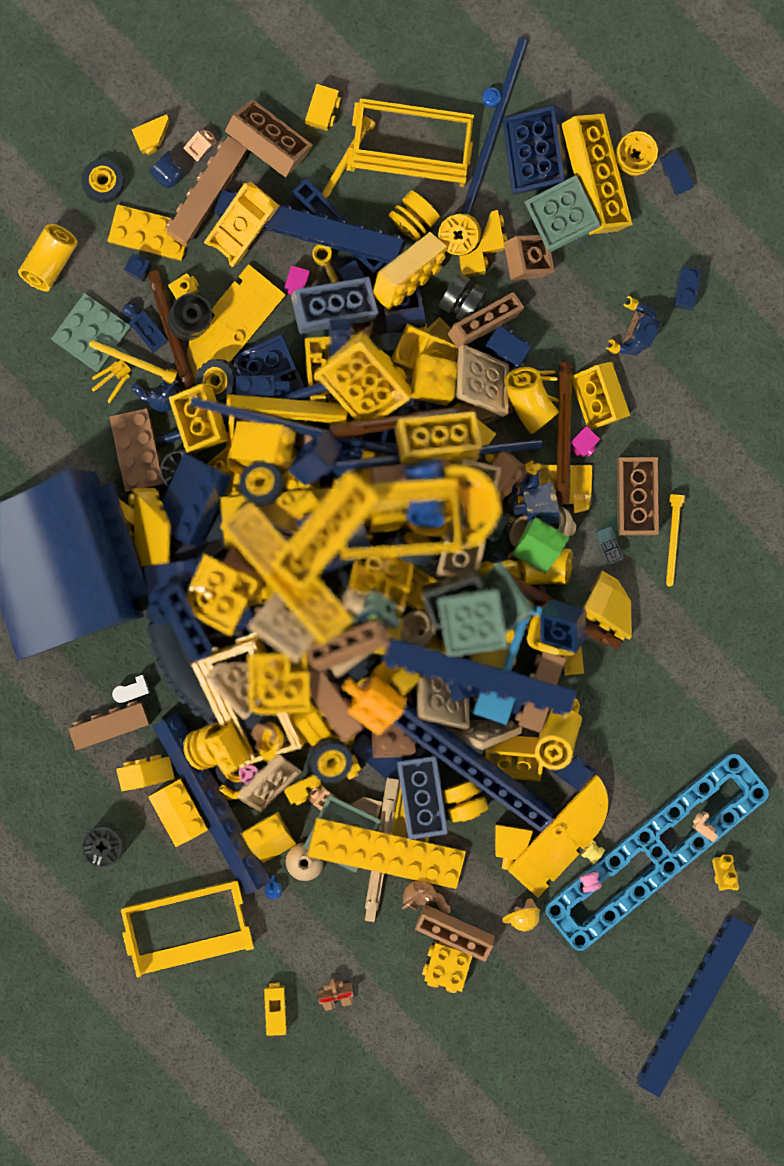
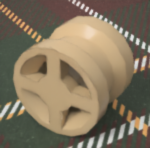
M348 590L342 598L341 606L344 609H351V612L354 614H358L364 607L365 597L356 595L354 591Z

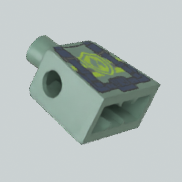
M374 590L364 596L365 604L358 614L352 612L350 614L354 619L353 623L360 626L377 621L384 626H390L395 629L400 623V618L395 616L396 605Z

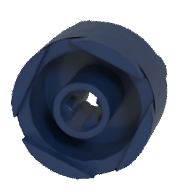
M577 756L571 758L569 764L564 768L550 769V771L579 792L596 772L588 764L584 767L585 762Z

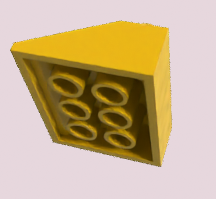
M363 332L348 341L315 372L318 379L356 421L383 418L410 399L411 387Z

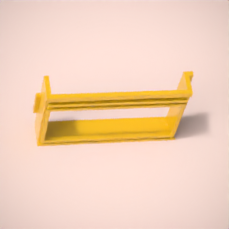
M360 98L359 103L355 102L352 126H356L353 148L349 147L346 171L354 172L355 168L457 182L460 183L459 187H463L466 183L467 165H470L473 142H470L474 115ZM364 108L467 123L462 164L360 150L359 142Z
M227 395V405L277 418L337 423L347 422V410L342 404ZM229 416V432H227L229 440L226 441V447L232 444L235 433V417Z
M460 478L368 484L383 497L380 503L453 498L455 543L346 550L345 543L341 548V558L464 550L463 527L459 523L458 502H461Z
M256 633L237 639V644L220 650L218 647L212 648L213 653L192 664L221 728L232 725L250 757V760L240 768L264 759L260 752L253 753L233 708L205 677L214 668L212 662L246 650L249 651L250 655L267 654L260 636ZM278 713L290 742L284 743L276 755L297 748L300 749L307 741V738L295 724L291 716L292 713Z
M232 880L123 907L121 913L126 932L122 934L128 956L132 955L137 977H141L145 973L246 949V951L254 949L249 926H246L241 907L243 901L238 881ZM232 890L241 931L139 955L130 917L131 913L220 891Z

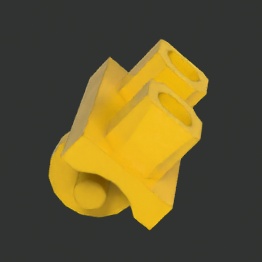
M722 855L721 857H714L712 860L716 875L714 879L718 884L719 890L739 889L738 875L735 872L732 855Z

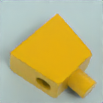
M495 824L496 857L503 858L502 869L507 870L514 863V860L527 849L532 835L531 829Z

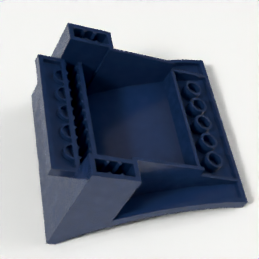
M68 469L25 492L0 502V610L17 661L95 631L112 629L145 617L139 599L135 598L148 594L147 582L113 483L100 486L95 471Z

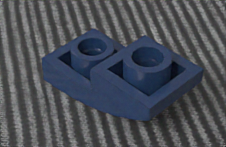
M678 151L659 158L665 176L669 177L675 195L694 188L688 170Z

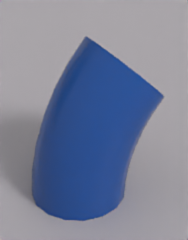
M439 459L418 462L404 469L406 482L444 480ZM446 499L408 501V520L420 527L434 528L441 526L445 520Z

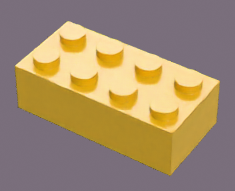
M429 232L378 273L373 290L374 298L388 310L394 305L398 306L404 297L412 295L419 285L423 286L429 277L435 276L440 272L442 268L441 263L446 256L447 246Z
M475 412L399 419L395 427L401 465L414 464L431 459L443 461L477 457L482 449Z

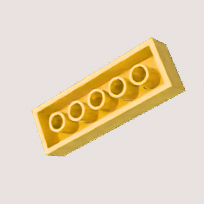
M605 115L575 116L565 121L561 125L574 176H577L601 227L589 232V235L616 232L632 225Z
M348 472L272 565L300 590L307 589L381 502L383 497L355 472Z

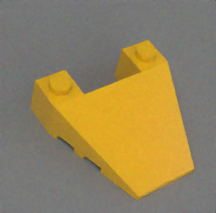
M132 488V494H129L128 502L135 511L134 546L141 566L144 568L165 564L168 562L169 523L165 511L160 510L162 502L159 501V493L155 488Z

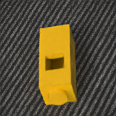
M279 982L269 983V986H265L264 989L267 1036L286 1035L285 985L280 986Z

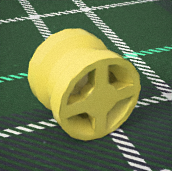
M592 840L581 855L584 858H589L590 862L594 865L601 858L605 849L598 847L596 842Z

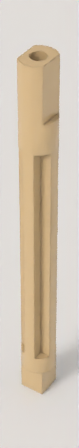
M387 777L380 815L381 822L378 827L380 832L391 834L400 779ZM371 870L365 903V921H375L384 873Z

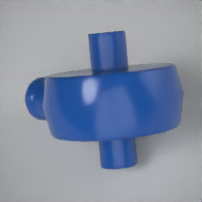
M270 875L269 879L271 882L266 885L265 894L270 899H278L282 894V885L275 881V875Z

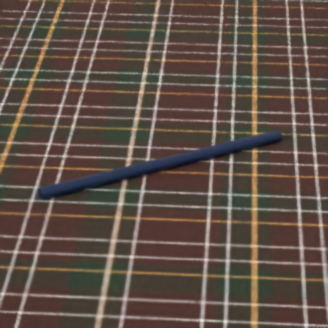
M524 38L518 39L501 90V100L496 105L461 211L463 214H471L528 42ZM462 230L455 231L457 238H463Z
M321 382L275 398L300 400L328 389ZM221 415L224 424L229 423V416ZM178 429L157 436V441L159 445H163L182 437Z
M192 396L190 406L257 423L283 425L296 433L316 437L324 431V429ZM352 436L335 438L340 444L351 447H360L363 450L387 456L400 455L399 449Z
M541 439L482 445L479 455L501 453V451L515 452L541 449L543 443ZM400 455L339 461L335 462V470L338 472L400 465L401 460Z

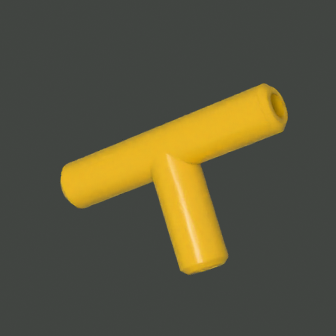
M221 785L219 788L226 801L238 799V795L241 793V790L233 791L226 785Z

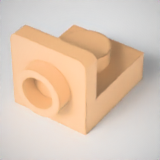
M200 130L196 132L184 149L196 161H200L207 151L217 144V141L210 131Z
M319 785L310 791L308 799L318 809L322 810L328 796L334 795L322 785Z
M704 811L702 814L698 813L692 821L694 823L692 827L714 842L718 837L714 833L716 829L708 823L703 825L709 814Z

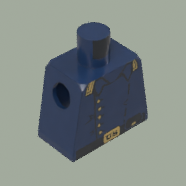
M552 482L525 490L523 492V502L513 504L514 514L526 513L528 523L534 518L546 524L560 523V511Z

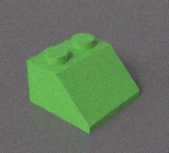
M534 518L527 524L512 555L546 574L562 552L569 537L539 519Z

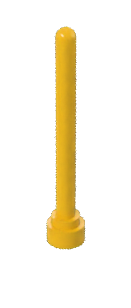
M366 116L362 118L360 142L366 132L369 133L376 125L373 120ZM353 139L352 143H351L350 146H349V147H351V148H353L354 139ZM349 148L322 192L325 199L329 197L347 166Z
M95 340L89 342L90 347L163 377V380H166V383L172 384L178 373L177 370L172 368L164 370Z
M670 494L669 500L671 506H673L666 584L669 587L674 584L680 507L685 503L684 495Z

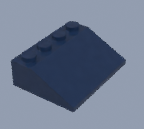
M553 105L502 118L512 194L550 189L573 177L570 157L561 125L565 122L563 108Z
M184 453L162 501V507H160L161 511H165L169 523V534L189 545L200 547L232 476Z

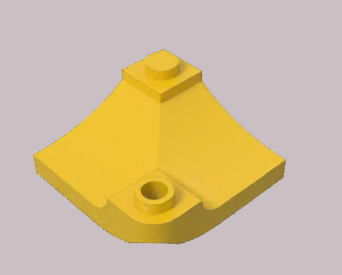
M397 555L362 557L353 561L348 590H352L356 595L366 596L373 590L396 605L395 616L400 618L405 608L414 564L404 561Z
M204 555L190 585L186 600L196 617L229 635H233L249 604L255 599L262 581L225 566V563L209 555Z
M282 651L248 655V705L253 712L259 714H278L310 711L307 651L298 662ZM256 699H261L259 705H255Z

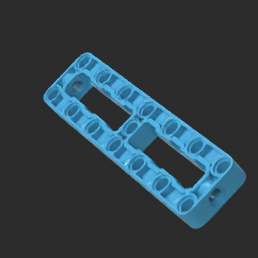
M734 753L725 755L580 876L598 872V881L602 883L629 864V860L640 851H644L654 865L581 925L571 915L570 909L579 901H584L596 890L590 892L581 890L580 883L582 881H580V876H578L546 903L545 912L548 918L574 949L579 951L585 950L764 803L769 795L767 787L740 755ZM732 758H736L738 762L735 768L729 767V760ZM732 778L741 788L742 792L703 823V825L708 823L716 829L714 833L718 837L715 841H710L695 830L669 851L660 841L659 835L669 827L675 826L690 813L689 811L700 802L703 803L720 789L719 786L727 779ZM706 782L708 789L706 792L701 793L699 785ZM756 788L762 790V795L759 798L753 796V791ZM672 807L678 808V815L675 817L669 815V810ZM727 812L732 814L730 822H725L723 819ZM643 831L649 834V838L646 841H640L639 835ZM702 837V845L695 847L694 839ZM659 846L661 848L660 855L653 856L652 849ZM613 856L619 857V863L616 866L610 865L609 862ZM671 861L673 863L672 870L665 871L664 864ZM637 886H642L644 888L643 893L639 896L635 895L634 889ZM553 905L560 907L558 914L553 915L550 913V908ZM609 910L613 911L614 917L611 920H606L604 914ZM576 936H584V942L576 944L574 942Z

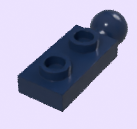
M128 302L123 306L124 315L133 319L129 324L153 353L168 342L144 311L138 314L136 304Z

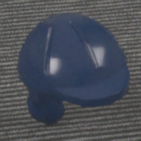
M175 380L172 384L161 382L163 388H157L150 393H147L141 385L132 383L131 391L135 392L141 401L149 403L150 407L154 410L167 412L172 410L169 398L179 394L178 380Z

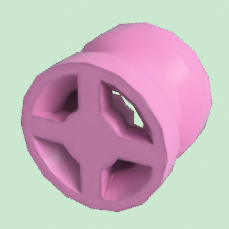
M253 764L239 769V777L245 784H250L258 773L257 768Z
M598 872L580 876V881L584 884V892L602 888V884L598 881Z

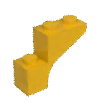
M498 210L490 213L478 248L469 254L459 257L461 272L467 277L485 274V268H488L487 257H483L484 254L500 252L505 249L504 242L507 241L506 234H502L501 227L504 226L503 216L498 214Z

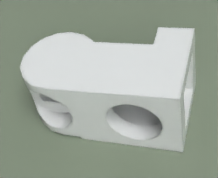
M145 676L135 677L137 683L116 687L112 693L114 700L122 703L151 693Z

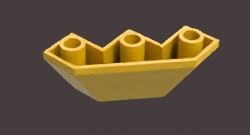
M601 571L590 589L592 593L582 609L585 610L586 618L592 621L597 619L600 622L599 626L607 631L611 628L615 632V637L622 641L625 638L630 640L632 637L631 600L616 578Z

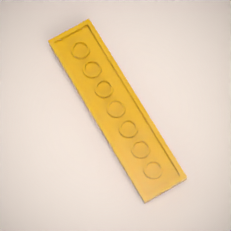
M252 502L221 524L220 527L322 645L353 623L354 619L318 578L307 589L300 590L272 565L288 543Z
M316 817L307 856L457 889L466 851L416 839L409 840L407 837Z

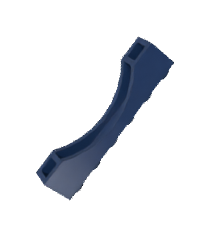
M306 178L292 191L293 196L312 215L322 214L333 221L341 219L347 222ZM352 254L373 276L387 264Z

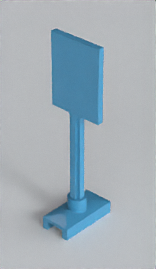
M531 606L533 611L517 625L502 670L511 671L525 627L529 623L531 615L540 616L542 608ZM490 692V695L480 693L473 713L507 724L515 698L509 697L508 700L498 698V694Z

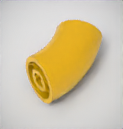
M45 225L18 270L20 277L36 289L49 291L78 243L76 237L59 225Z
M521 367L507 374L504 383L509 399L525 428L530 434H533L559 411L547 395L540 373L536 369Z
M563 548L546 574L513 556V552L509 553L507 557L508 560H513L519 565L520 578L529 585H567L569 583L572 569L571 549Z
M549 708L538 738L535 755L542 766L557 770L568 765L572 758L582 716L571 710L570 714L564 712V715L561 716L552 713L553 709Z

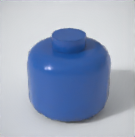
M487 88L483 92L482 101L489 108L496 107L501 100V93L497 88Z

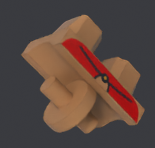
M331 977L330 984L324 985V989L317 990L319 1004H322L326 1011L335 1008L334 1001L340 999L342 1006L352 1005L353 988L351 982L343 984L342 981L335 982L334 977Z

